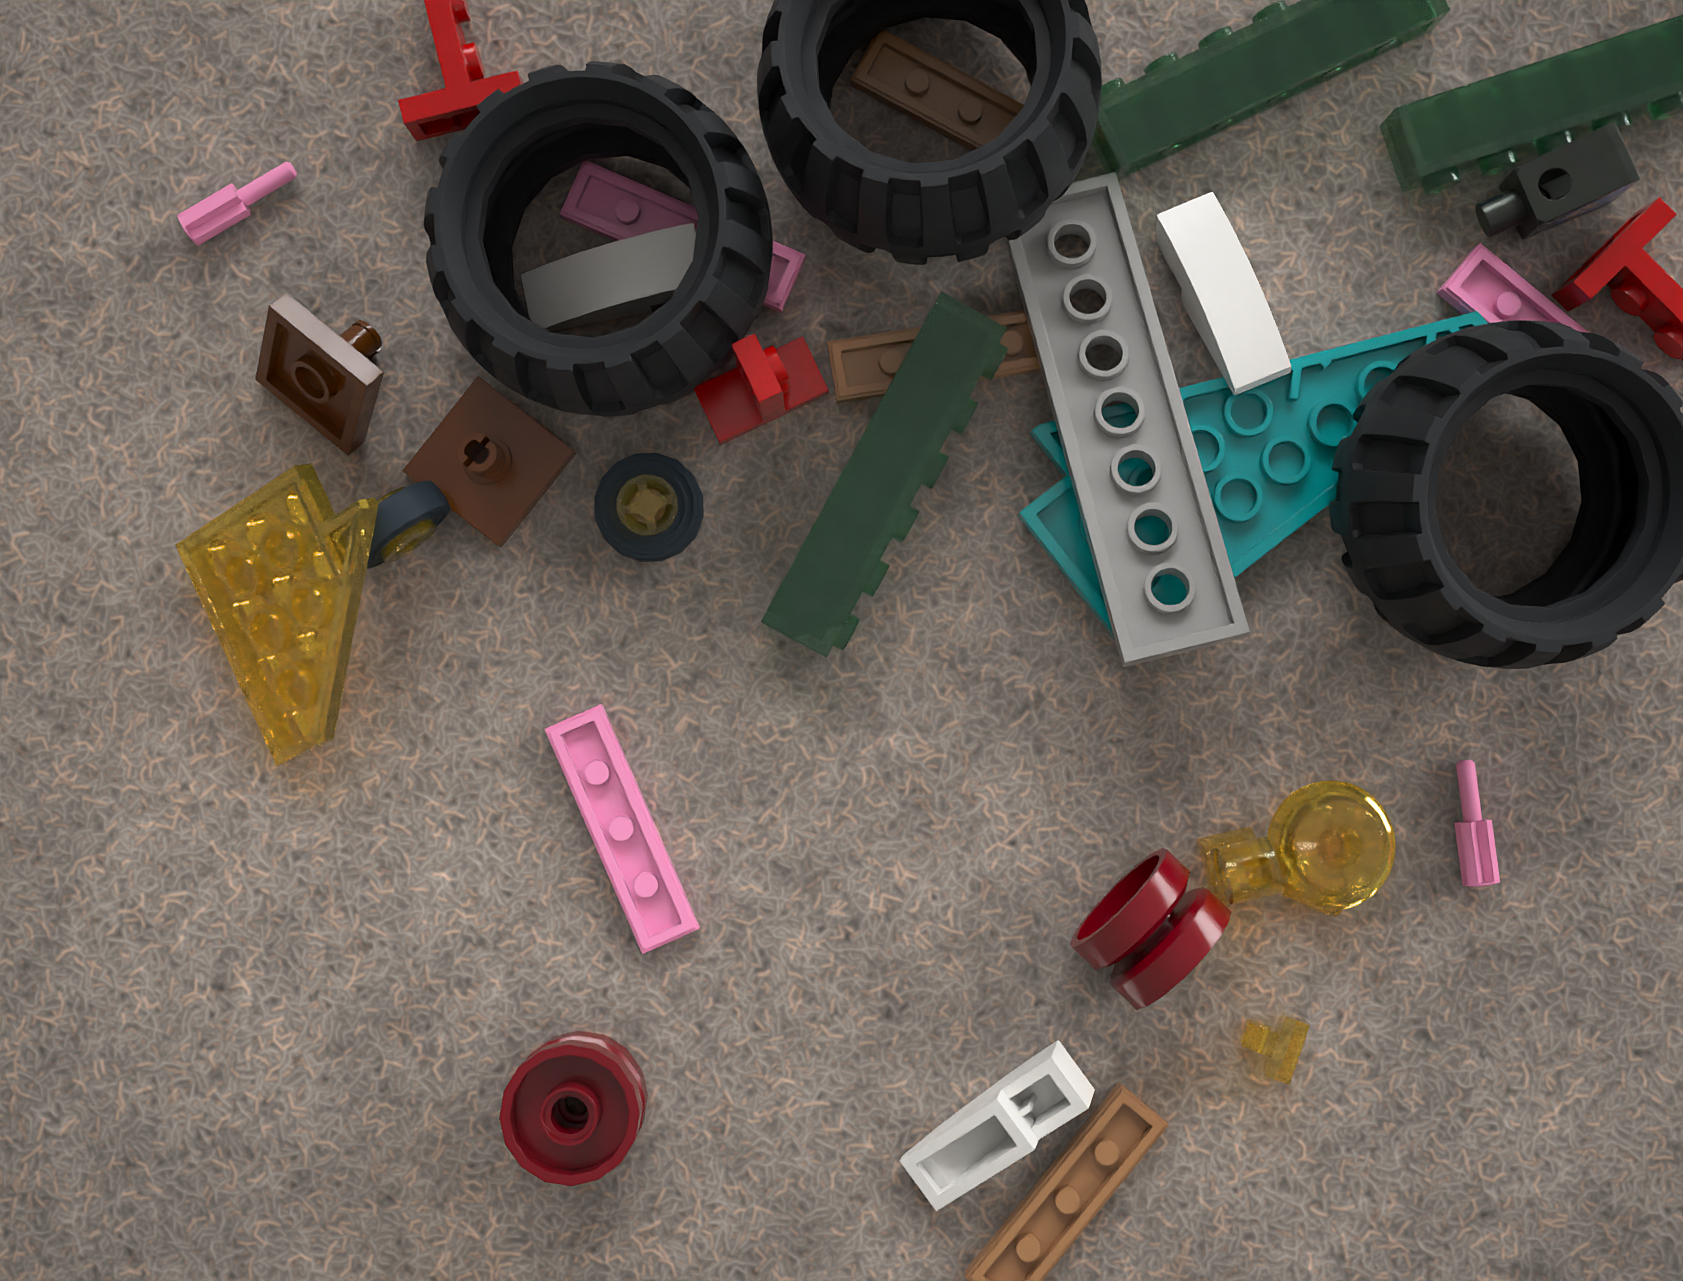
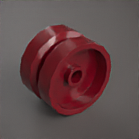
M1164 848L1151 853L1135 865L1111 888L1083 919L1069 944L1095 970L1114 965L1110 985L1136 1010L1148 1007L1181 982L1200 963L1221 937L1231 915V911L1204 887L1192 889L1185 893L1190 871Z
M575 1031L552 1037L534 1050L522 1062L504 1089L499 1120L506 1147L521 1168L544 1182L575 1186L599 1180L621 1164L644 1122L648 1093L642 1069L627 1048L606 1035ZM568 1096L577 1097L583 1101L587 1110L580 1113L571 1110L567 1102Z

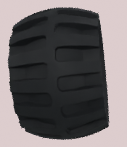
M774 0L763 31L762 54L757 69L758 108L765 140L781 177L797 201L812 217L824 222L835 236L852 247L866 253L874 252L876 248L885 250L892 254L896 262L914 265H926L928 257L956 255L957 261L962 262L987 254L989 245L1002 237H1006L1008 240L1018 239L1039 223L1051 203L1062 197L1068 190L1083 164L1096 129L1102 89L1098 39L1093 30L1085 0ZM924 17L961 20L1001 39L1026 70L1031 88L1024 108L995 140L955 160L908 163L871 152L840 128L830 112L833 86L852 54L885 28Z
M598 61L587 63L586 69L583 71H568L562 65L556 64L529 72L528 82L506 93L497 89L476 106L480 113L461 135L456 132L452 134L439 157V163L443 171L438 188L431 187L428 190L423 223L430 240V247L426 253V265L434 295L445 313L450 328L476 362L502 384L527 399L563 412L603 417L633 415L641 410L673 403L694 392V388L719 368L722 370L734 357L731 344L745 337L754 319H757L761 312L768 290L773 254L771 216L761 179L746 149L724 120L702 103L692 92L660 75L644 76L625 64ZM621 156L636 158L669 170L691 189L698 215L693 261L672 298L637 326L596 338L551 333L533 323L515 289L512 246L525 208L549 180L588 159Z
M1531 320L1493 322L1456 331L1417 349L1400 361L1392 374L1377 382L1364 396L1353 413V420L1357 422V425L1350 437L1340 440L1334 456L1332 470L1339 473L1336 501L1329 502L1332 530L1342 535L1347 552L1342 555L1341 560L1356 589L1373 601L1377 614L1391 627L1430 651L1459 662L1489 668L1529 669L1540 665L1574 661L1609 647L1618 639L1617 635L1630 633L1640 628L1666 604L1662 597L1674 583L1683 580V413L1680 410L1683 406V401L1662 376L1655 372L1641 369L1643 361L1630 350L1604 336L1576 331L1560 323ZM1506 393L1529 400L1560 426L1578 461L1581 504L1570 542L1548 571L1512 594L1494 597L1476 588L1448 555L1435 510L1439 467L1459 427L1491 398Z

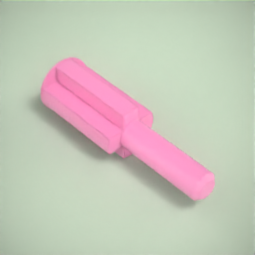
M284 162L238 190L231 183L182 213L177 214L178 220L186 235L197 246H200L202 243L250 216L251 210L248 207L249 205L297 178V171L290 162Z
M1472 760L1458 761L1456 763L1463 822H1455L1454 825L1462 886L1486 887L1500 883L1493 825L1492 820L1482 819L1475 762Z

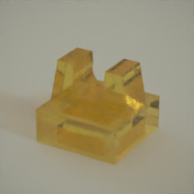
M1282 1012L1277 1029L1247 1018L1240 1038V1045L1267 1056L1263 1067L1265 1076L1290 1085L1310 1024L1307 1020L1286 1012Z

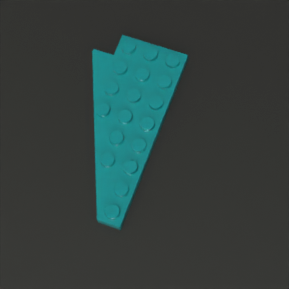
M1478 311L1290 359V373L1235 396L1224 377L1179 388L1234 578L1329 505V502L1337 498L1339 472L1332 470L1334 456L1340 440L1350 437L1354 431L1357 422L1353 420V413L1369 390L1377 382L1392 374L1398 363L1417 349L1456 331L1488 324ZM1126 402L1104 407L1101 410L1104 420L1116 428L1128 427L1137 419L1135 410ZM1055 420L1039 424L1029 434L1064 478L1021 510L1017 516L1115 640ZM1129 458L1118 466L1120 478L1131 486L1145 485L1153 478L1151 467L1142 459ZM1145 516L1134 524L1136 536L1145 544L1159 545L1167 541L1170 536L1167 524L1159 517ZM1161 575L1151 582L1152 594L1162 604L1176 605L1186 599V587L1176 576Z

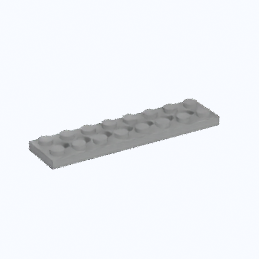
M1116 172L1072 182L1065 194L1051 203L1039 223L1018 239L1008 240L1006 237L1004 239L1122 667H1127L1243 639L1248 636L1250 630ZM1074 234L1083 238L1089 249L1080 257L1067 258L1057 252L1054 243L1064 235ZM1091 289L1101 295L1104 306L1098 312L1092 314L1080 313L1071 305L1070 297L1079 290ZM1096 345H1108L1117 351L1120 363L1110 370H1098L1088 363L1085 356L1086 352ZM1112 401H1123L1133 407L1137 419L1128 427L1116 428L1104 420L1101 410ZM1129 458L1142 459L1151 467L1153 478L1145 485L1131 486L1120 478L1118 473L1119 464ZM1156 516L1167 524L1170 536L1162 544L1148 545L1136 536L1134 524L1142 517ZM1161 575L1176 576L1186 587V599L1176 605L1162 604L1153 596L1151 582Z

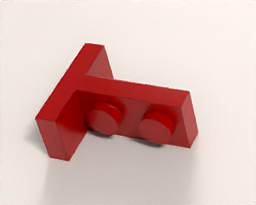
M424 0L446 88L398 100L403 123L416 142L465 130L480 113L476 106L497 89L506 93L523 84L518 70L485 78L477 45L475 42L466 44L461 23L471 21L466 0Z
M1660 197L1641 208L1610 236L1551 296L1569 312L1589 301L1607 284L1612 289L1611 297L1615 304L1627 314L1639 316L1655 332L1653 337L1657 346L1668 356L1683 361V288L1643 249L1677 214Z
M755 333L731 344L737 365L736 368L694 388V392L720 446L829 394V389L803 336L776 349L774 345L762 349Z

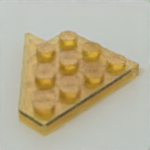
M312 463L294 465L175 544L276 766L292 762L334 739L378 511V504L373 497L357 500L335 514Z

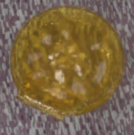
M1333 780L1314 782L1290 794L1273 815L1268 828L1266 844L1268 861L1275 878L1281 885L1283 897L1296 900L1331 917L1338 916L1343 909L1366 901L1381 888L1392 869L1396 850L1394 829L1382 805L1362 788L1347 782Z

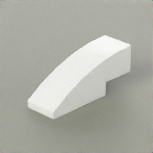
M1210 192L1157 214L1156 243L1182 288L1181 301L1233 395L1235 396L1290 373L1291 364L1264 293L1214 193Z
M694 222L595 247L521 274L530 320L547 331L552 332L652 311L651 306L666 303L672 298L693 261L696 238Z
M1057 1040L944 1121L901 1157L900 1162L933 1208L938 1211L1034 1151L1039 1139L1089 1109L1095 1089L1060 1041Z

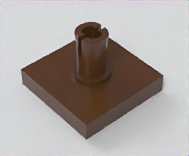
M285 293L269 305L255 380L349 456L366 439L384 372L370 361L372 357L380 352L379 348L382 346L381 337L370 324L361 320L356 321L347 330L338 335L288 293Z
M478 376L402 471L417 483L421 481H432L446 497L451 510L502 548L573 459L576 452Z

